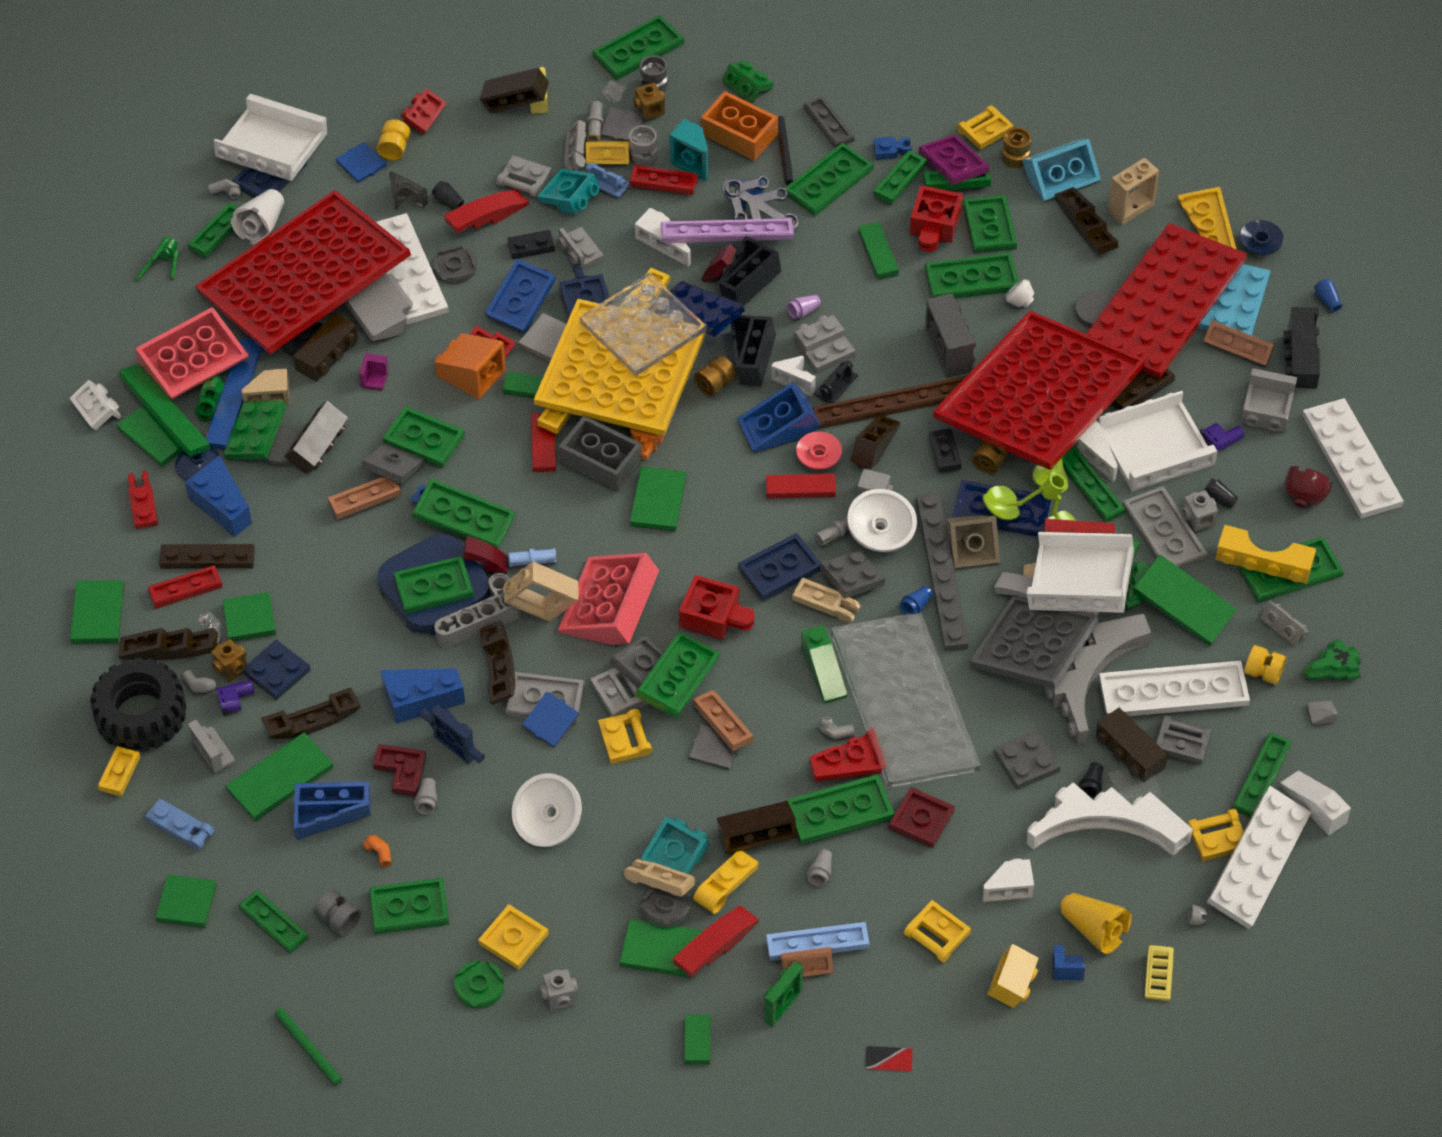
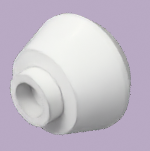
M1022 279L1007 292L1006 301L1018 308L1021 306L1026 308L1034 300L1032 297L1034 291L1030 281Z

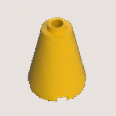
M1076 893L1066 895L1060 904L1061 914L1098 951L1109 954L1117 949L1123 942L1119 939L1122 933L1127 934L1130 929L1132 914L1124 907Z

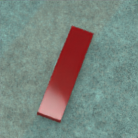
M516 189L499 192L472 201L445 214L444 220L458 234L470 226L477 229L488 222L495 225L528 206L529 202Z
M739 905L693 939L673 958V964L693 978L705 965L710 966L722 953L726 955L759 922V919Z

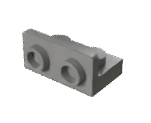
M582 227L569 233L563 228L558 230V245L561 250L567 252L573 265L581 266L583 271L604 261V255Z
M197 720L188 723L192 742L214 773L235 763V758L213 727H201Z

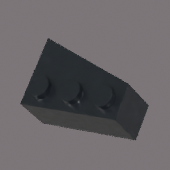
M745 236L742 247L735 253L733 263L727 267L719 281L722 302L740 310L782 272L779 252Z
M1292 307L1288 328L1283 331V344H1287V348L1284 349V361H1288L1285 375L1297 377L1295 388L1317 389L1320 377V348L1317 346L1319 328H1316L1319 308Z
M729 314L735 364L740 384L762 386L776 337L773 318Z

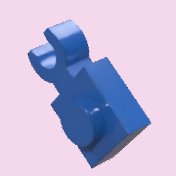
M895 137L873 138L876 160L897 158V153L905 155L909 150L912 151L910 138H902L899 141H895Z

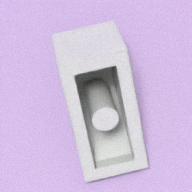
M1030 859L1005 861L984 884L983 902L1033 898L1034 881Z

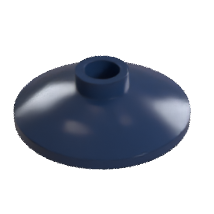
M1254 220L1245 224L1239 236L1242 246L1249 252L1258 255H1268L1278 251L1284 240L1281 229L1274 223L1265 220Z
M212 447L191 457L183 450L176 459V471L182 479L187 481L220 455Z

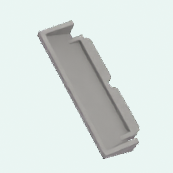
M386 273L344 302L372 341L403 334L407 320L406 315H408L409 309L413 306L412 301L395 278Z

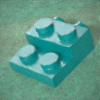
M560 169L537 197L540 203L556 205L559 212L576 215L580 210L586 208L587 201L592 196L598 194L599 184L593 173Z
M665 816L640 859L690 874L695 864L699 865L711 843L706 839L708 835L696 828L694 831L686 828L687 823L677 817H674L672 820Z

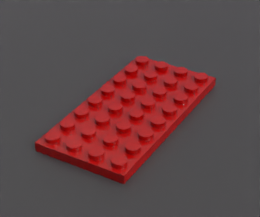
M1168 223L1086 334L1145 359V364L1141 371L1161 379L1247 260V253Z

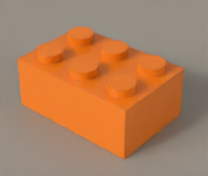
M724 91L701 117V127L704 137L755 161L778 135V116Z

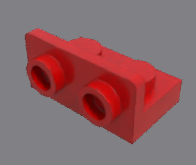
M426 88L422 94L417 93L410 102L413 104V107L409 108L407 106L400 117L403 118L402 122L409 124L424 135L447 103Z

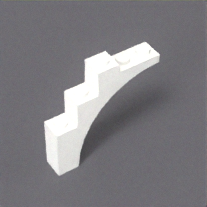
M1073 782L1067 788L1063 787L1055 795V807L1051 808L1041 821H1035L1030 825L1027 830L1026 844L1034 850L1047 840L1067 832L1081 829L1105 828L1141 836L1159 845L1174 856L1190 843L1193 829L1151 792L1144 797H1138L1131 805L1112 787L1105 793L1100 792L1093 800Z

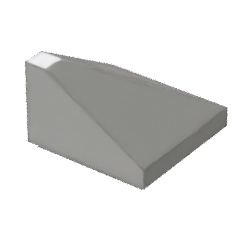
M1331 701L1307 703L1312 725L1336 722L1338 713Z

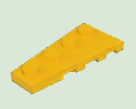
M1220 187L1177 195L1179 204L1199 235L1236 249Z

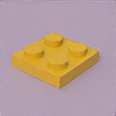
M508 904L478 939V943L481 947L519 970L549 935V929Z

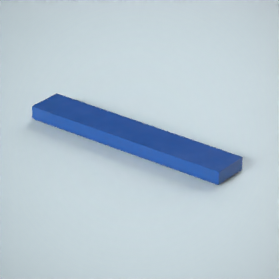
M241 338L240 344L249 355V358L230 368L206 437L212 448L226 449L243 405L242 389L252 381L263 350L253 339Z

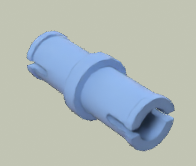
M531 548L529 551L508 552L509 567L529 565L532 561L538 564L556 563L555 548L547 550H534V548Z

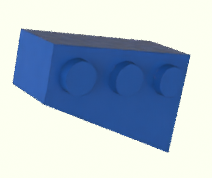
M220 456L185 482L188 499L234 537L252 524L249 506Z
M456 668L380 670L382 685L396 724L420 717L419 714L424 708L431 712L437 705L442 709H447L465 703L464 688Z
M369 781L295 783L294 832L297 840L371 815V789Z

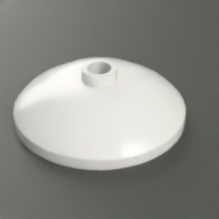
M873 489L860 494L851 503L847 514V524L853 538L862 546L877 552H892L910 542L916 530L917 517L910 502L902 495L887 489ZM880 526L883 530H879L876 527Z
M545 773L530 778L520 787L513 801L512 820L516 831L525 841L535 846L552 847L561 844L574 833L579 824L582 812L579 793L569 780L556 774ZM555 809L556 814L552 817L551 811Z

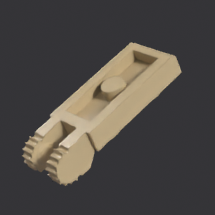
M805 578L800 580L792 594L793 601L831 616H836L839 620L851 623L854 619L853 613L849 610L857 612L861 607L855 599L853 600L850 597L844 599L838 591Z
M636 859L632 863V867H627L624 870L625 878L632 881V883L637 884L640 882L680 897L695 885V878L692 875L654 862L642 861L641 859Z

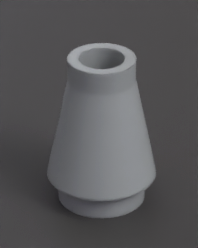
M424 778L421 781V786L414 800L416 811L422 815H430L438 807L436 782L431 778Z
M819 850L817 857L807 871L808 881L814 886L823 887L831 880L832 853L828 850Z

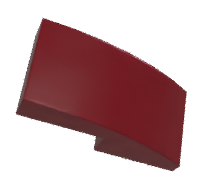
M731 244L720 249L713 256L702 276L703 282L718 279L724 272L723 268L728 267L732 263V257L736 249Z
M466 537L463 552L464 559L484 563V571L507 574L508 556L484 541Z

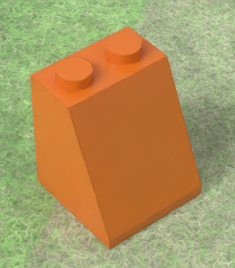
M461 333L450 342L448 348L442 354L436 357L434 362L436 376L480 400L506 371L504 342Z

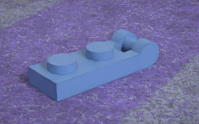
M161 798L145 815L147 822L196 850H200L204 846L205 839L210 838L215 832L214 828L208 823H202Z

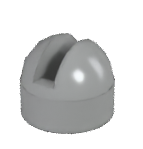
M1191 905L1188 911L1187 923L1194 926L1204 924L1206 920L1202 919V914L1207 915L1206 910L1203 907Z

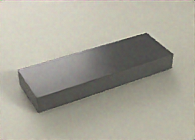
M823 95L804 103V109L834 148L842 142L845 145L854 142V135Z

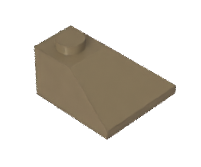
M996 516L946 518V529L954 568L1000 563Z

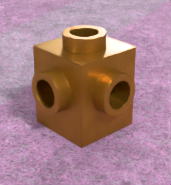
M655 82L635 88L633 103L636 110H640L645 120L665 114V95L662 89H658Z
M229 639L211 651L213 658L211 664L214 670L221 674L228 682H231L243 673L247 665L245 658L247 653L240 644L236 645Z

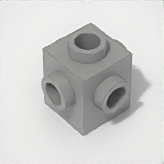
M1206 490L1198 493L1193 492L1184 498V504L1181 508L1182 515L1185 520L1189 521L1194 531L1216 524L1217 505L1214 498H1210Z
M568 969L553 970L543 975L544 985H540L543 1000H548L550 1011L575 1005L574 993L578 992V986L575 977L570 978Z

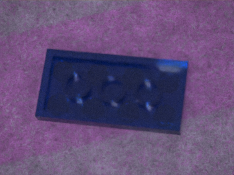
M683 281L676 284L674 288L652 305L655 314L673 321L680 320L684 324L705 328L706 334L714 337L745 312L743 304Z
M961 480L953 517L995 516L987 509L983 501V495L994 485ZM1009 488L1016 495V502L1033 493ZM1042 494L1036 495L1023 505L1017 506L1020 514L1014 520H1002L996 517L997 529L1038 537V532H1044L1045 518L1048 519L1052 500L1044 498Z

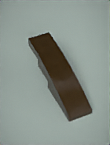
M1072 187L1055 194V199L1065 215L1099 255L1119 248L1118 240L1107 231L1106 222L1095 213V206L1079 191Z
M158 628L120 638L118 657L124 660H135V658L163 660L210 654L217 646L218 632L214 628L192 632L189 628L171 632Z

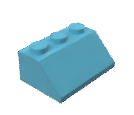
M1077 139L1022 159L1027 178L1042 201L1055 197L1056 193L1072 187L1078 189L1101 180L1089 139Z

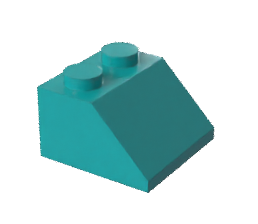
M683 119L670 134V164L686 172L696 173L698 178L707 181L708 148L703 129L698 124Z

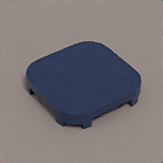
M436 534L427 537L389 558L378 570V585L381 595L387 597L406 621L407 628L413 633L418 631L421 633H431V636L435 635L434 626L437 620L488 599L490 595L489 579L486 573L476 561L463 558L464 546L454 536ZM462 556L474 597L405 614L393 572Z

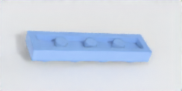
M866 922L766 934L770 961L781 960L782 953L831 947L832 953L869 949L870 945Z

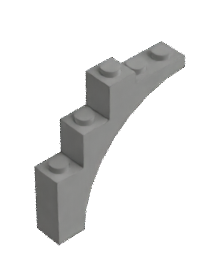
M1144 614L1097 623L1086 640L1087 646L1081 648L1056 689L1045 686L1047 699H1051L1054 708L1061 706L1063 716L1068 718L1069 733L1071 737H1075L1077 745L1087 743L1089 729L1085 717V699L1099 673L1125 654L1149 646L1151 631Z

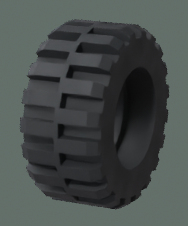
M135 658V661H128L127 659L121 661L122 664L118 666L114 664L109 667V672H103L100 675V682H95L92 688L93 693L90 697L92 713L100 735L109 744L114 743V747H125L133 751L141 749L142 752L149 751L150 747L155 746V748L162 746V742L165 740L169 742L174 737L173 733L180 731L182 723L185 721V710L187 709L182 685L177 678V674L169 669L166 664L162 662L157 664L156 660L149 658L147 661H144L143 658ZM150 695L159 699L158 703L151 710L142 714L129 715L118 711L119 707L126 700L134 696Z

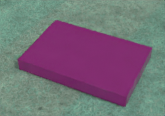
M955 134L919 147V154L927 159V162L952 185L989 172V165Z

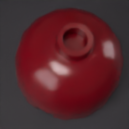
M1291 466L1287 472L1284 485L1287 495L1294 500L1293 504L1300 508L1321 504L1327 498L1333 483H1328L1329 478L1318 471L1306 468L1305 472L1298 471L1300 466Z

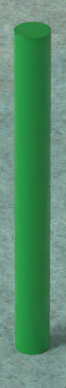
M279 1008L275 1012V1016L333 1085H339L342 1082L339 1074L283 1008Z

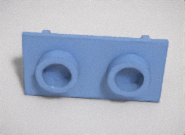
M589 163L586 166V171L595 175L599 189L617 198L630 185V182H627L623 176L616 175L610 171L606 172L604 168L597 166L596 163Z

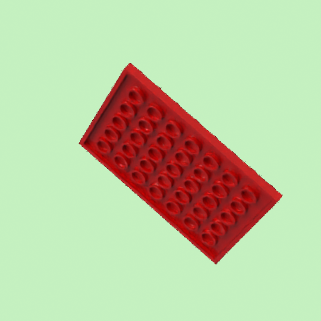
M333 190L195 285L199 294L266 352L271 354L410 257L411 252L408 247L336 190Z
M1029 311L933 411V418L1051 470L1143 369L1145 359L1099 339H1094L1087 334L1038 313Z

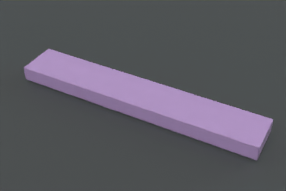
M792 218L661 222L662 243L743 241L745 236L755 241L793 240L794 237Z

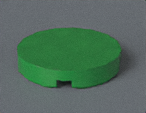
M480 960L472 961L463 965L457 971L454 980V991L458 1000L465 1006L474 1009L487 1008L494 1005L501 998L504 991V977L500 969L493 963L487 961L486 963L480 962Z

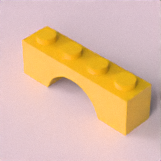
M1224 525L1215 560L1225 564L1244 567L1248 570L1267 573L1271 576L1286 578L1293 582L1307 584L1316 548L1292 543L1285 550L1268 552L1256 547L1251 542L1247 530Z

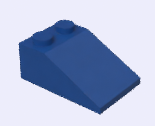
M794 381L737 418L754 452L801 439L803 436L821 427L805 393Z

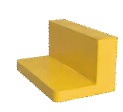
M587 141L586 164H629V141Z

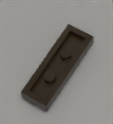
M1167 369L1160 379L1144 372L1132 380L1112 404L1119 410L1127 406L1138 405L1174 382L1175 374Z

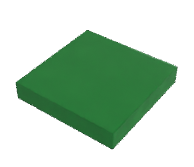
M270 592L223 599L228 639L234 642L276 634Z
M167 874L156 914V921L206 928L217 887L216 881Z

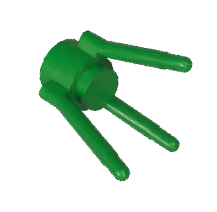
M163 237L154 254L135 280L139 281L158 256L164 260L172 258L170 279L173 280L177 258L180 254L176 250L178 247L177 241L171 237Z

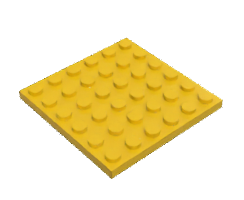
M577 299L535 395L534 405L665 436L706 335V329Z

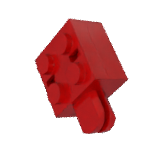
M920 186L910 218V235L918 236L919 249L924 252H934L938 247L939 241L953 242L962 213L963 194Z
M694 575L679 609L680 628L724 640L729 627L743 631L752 629L754 626V610L739 605V587Z

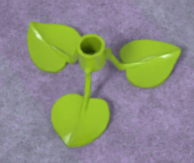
M1062 458L1051 470L1040 465L1034 468L1032 477L1034 482L1040 487L1021 501L1016 502L1017 498L1014 492L1005 486H994L983 495V501L987 509L1002 520H1014L1020 514L1017 506L1023 505L1039 493H1042L1044 498L1055 500L1052 509L1053 516L1048 519L1076 521L1067 511L1057 513V507L1062 498L1060 494L1064 493L1068 488V478L1063 467Z

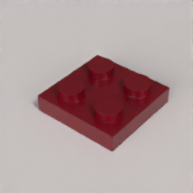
M910 787L889 823V829L930 848H934L955 812V806Z

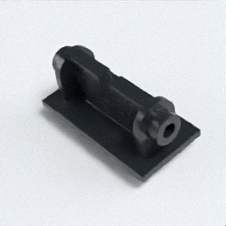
M848 360L842 362L816 390L814 395L828 403L836 402L858 377V374L852 371L853 364Z

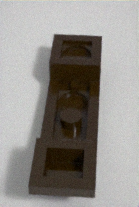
M502 621L480 628L482 648L487 654L490 683L487 684L491 705L511 698L515 693L513 657Z
M352 688L330 694L329 701L287 715L283 710L262 717L261 721L270 739L298 737L303 732L307 735L347 718L360 709V704Z

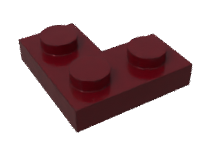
M378 744L373 767L374 770L395 772L392 793L416 796L427 756L426 751Z

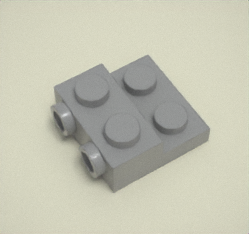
M823 315L816 320V323L809 326L802 324L795 331V344L816 373L849 360L856 355L855 349L844 336V328L834 315L830 317Z

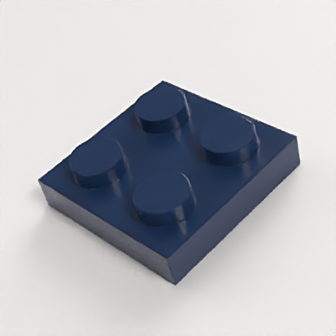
M276 639L245 666L243 674L274 699L278 700L311 669L308 663Z

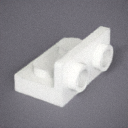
M88 380L70 397V400L90 427L97 430L112 415L117 419H120L122 415L117 410L119 405L112 398L107 397L108 391L100 383L96 385Z

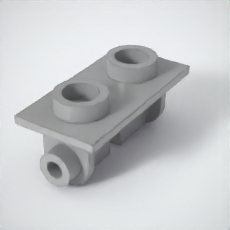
M1270 600L1268 601L1260 619L1296 647L1300 638H1305L1309 634L1307 626L1301 624L1295 618H1291V615L1281 608L1279 603L1275 604Z

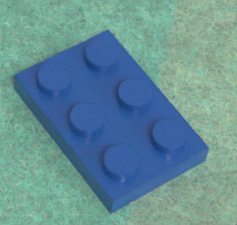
M516 259L486 310V317L525 334L556 281L555 275Z

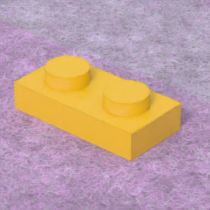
M117 746L98 784L99 791L122 797L139 762L140 753Z

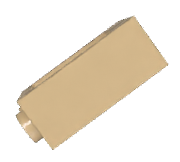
M1146 158L1112 177L1108 213L1121 225H1124L1155 205L1159 170ZM1135 187H1137V189H1136L1135 191H1133V192H1131L1130 194H1128L1130 190H1132V189H1134Z
M534 561L508 579L503 587L504 603L548 622L578 601L577 580ZM532 584H536L552 592L545 597L527 588Z

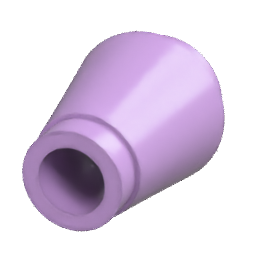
M816 294L792 298L787 303L789 316L792 319H802L821 306L820 298Z

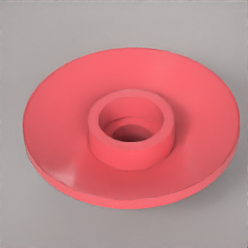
M812 432L799 440L796 454L803 465L812 469L822 470L834 466L840 460L842 446L839 440L829 433Z

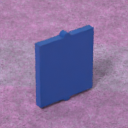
M365 142L353 149H348V152L336 158V162L358 183L369 176H374L376 172L387 166V163Z
M547 691L523 722L522 726L533 732L537 739L541 738L555 747L575 721L579 712L568 706L565 700H560Z

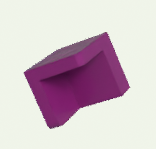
M365 353L359 372L361 388L379 391L384 389L389 373L387 356Z

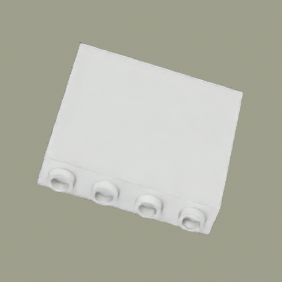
M249 94L246 98L247 109L222 141L214 139L215 157L292 181L327 135L326 117Z
M1182 391L1169 393L1154 400L1150 399L1135 406H1127L1122 410L1109 412L1099 417V424L1104 431L1116 464L1131 491L1215 465L1217 450L1214 445L1207 446L1182 403Z
M1038 532L1040 546L1032 587L1027 589L1029 610L1124 613L1134 554L1132 534Z

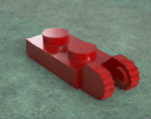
M147 470L142 471L144 486L136 487L135 476L133 473L128 474L130 485L128 489L135 529L157 526L158 520L153 490L149 482Z

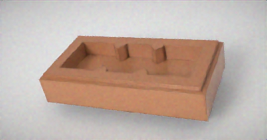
M831 947L781 954L782 971L786 967L790 968L794 961L803 966V977L833 973Z

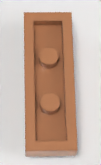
M1214 320L1211 321L1204 339L1206 343L1265 366L1268 365L1275 344Z
M380 477L328 497V502L338 520L401 495V489L397 482L386 477Z
M714 690L693 699V706L732 751L753 742V734Z

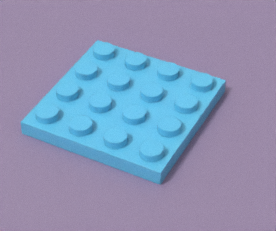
M1243 264L1197 329L1208 331L1211 321L1214 320L1252 335L1271 270Z

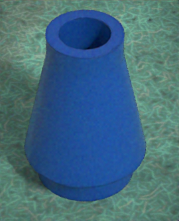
M1326 278L1314 286L1316 296L1331 312H1336L1342 308L1343 305L1333 281Z
M922 586L920 589L904 596L900 602L901 611L908 617L919 615L928 600L933 596L932 590L928 586Z

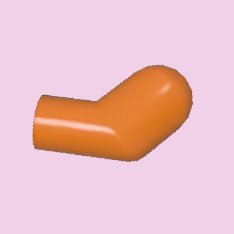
M369 835L368 838L364 839L363 847L365 850H375L378 852L381 867H388L392 864L390 848L385 841L377 835Z

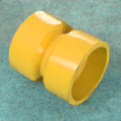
M394 119L384 123L376 147L380 156L393 161L403 157L410 135L408 125Z
M1254 645L1248 657L1244 674L1255 678L1262 676L1263 681L1276 685L1284 669L1287 656L1277 652L1269 654L1268 649Z

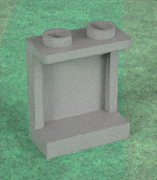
M1253 368L1240 424L1285 433L1297 377Z

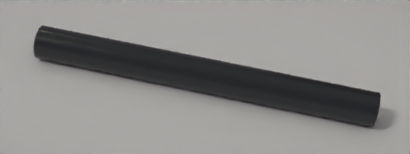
M778 116V137L785 184L789 185L794 180L785 119L783 116Z

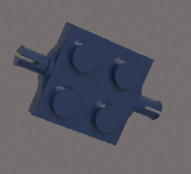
M577 266L573 268L575 278L559 282L568 317H570L577 299L613 307L603 274L584 276L582 267L578 266L577 269Z
M439 705L435 706L431 712L427 708L421 710L419 715L432 727L434 737L464 762L469 764L475 760L477 763H481L484 760L485 755L477 750L473 744V732L467 724H461L449 710H444Z

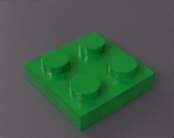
M794 961L790 968H784L779 976V981L775 986L771 985L764 994V1022L771 1027L777 1023L803 990V966Z

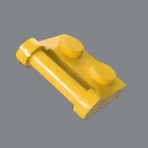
M992 105L986 107L982 113L968 121L956 124L958 133L965 135L979 150L1001 139L1008 129L1014 127Z
M638 709L629 710L626 714L598 720V726L610 764L644 757L652 753L653 750L651 744L646 740L640 721L642 716ZM632 724L638 743L637 747H631L625 725Z
M1236 809L1227 810L1225 814L1198 821L1196 819L1187 821V825L1193 829L1191 837L1202 862L1231 855L1244 832ZM1229 823L1231 826L1206 834H1201L1200 832L1202 829Z
M931 900L908 924L903 934L909 939L913 938L937 955V959L940 962L945 963L953 951L969 936L971 928ZM923 926L945 942L946 945L941 947L918 929Z

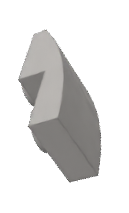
M1002 572L994 589L996 594L1017 595L1027 598V589L1032 587L1033 578Z

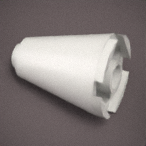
M269 189L238 207L233 212V218L231 219V225L235 233L242 240L245 238L250 240V244L253 245L270 235L284 205L283 196L278 191Z

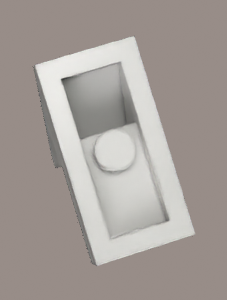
M804 356L772 364L771 380L785 386L794 381L809 396H812L815 391L816 376L803 371Z

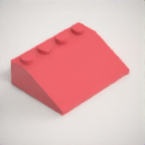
M213 307L135 348L137 363L140 364L171 400L249 358L247 352Z
M647 553L588 557L578 581V601L566 609L558 631L562 634L607 645L629 644L659 569Z

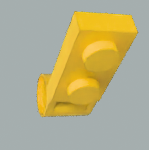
M743 851L736 852L698 887L693 900L712 914H716L723 907L727 896L758 869L759 862Z

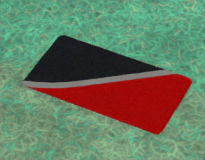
M867 1046L866 1069L912 1071L913 1049Z

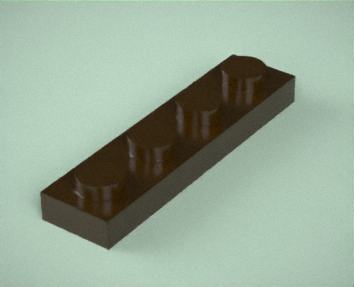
M161 544L159 565L160 569H204L214 565L216 568H254L255 546L254 544Z

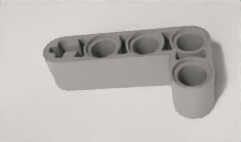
M503 573L494 574L489 579L490 598L437 620L434 626L437 644L442 648H450L479 636L480 628L498 621H502L503 625L518 619L521 615V610L504 603L503 587L509 577Z

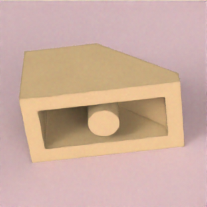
M287 369L264 370L242 389L243 402L283 400L285 404H290Z

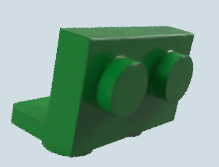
M744 60L729 63L722 79L725 85L750 103L755 102L759 92L772 90L774 82L765 73L757 71L750 62Z

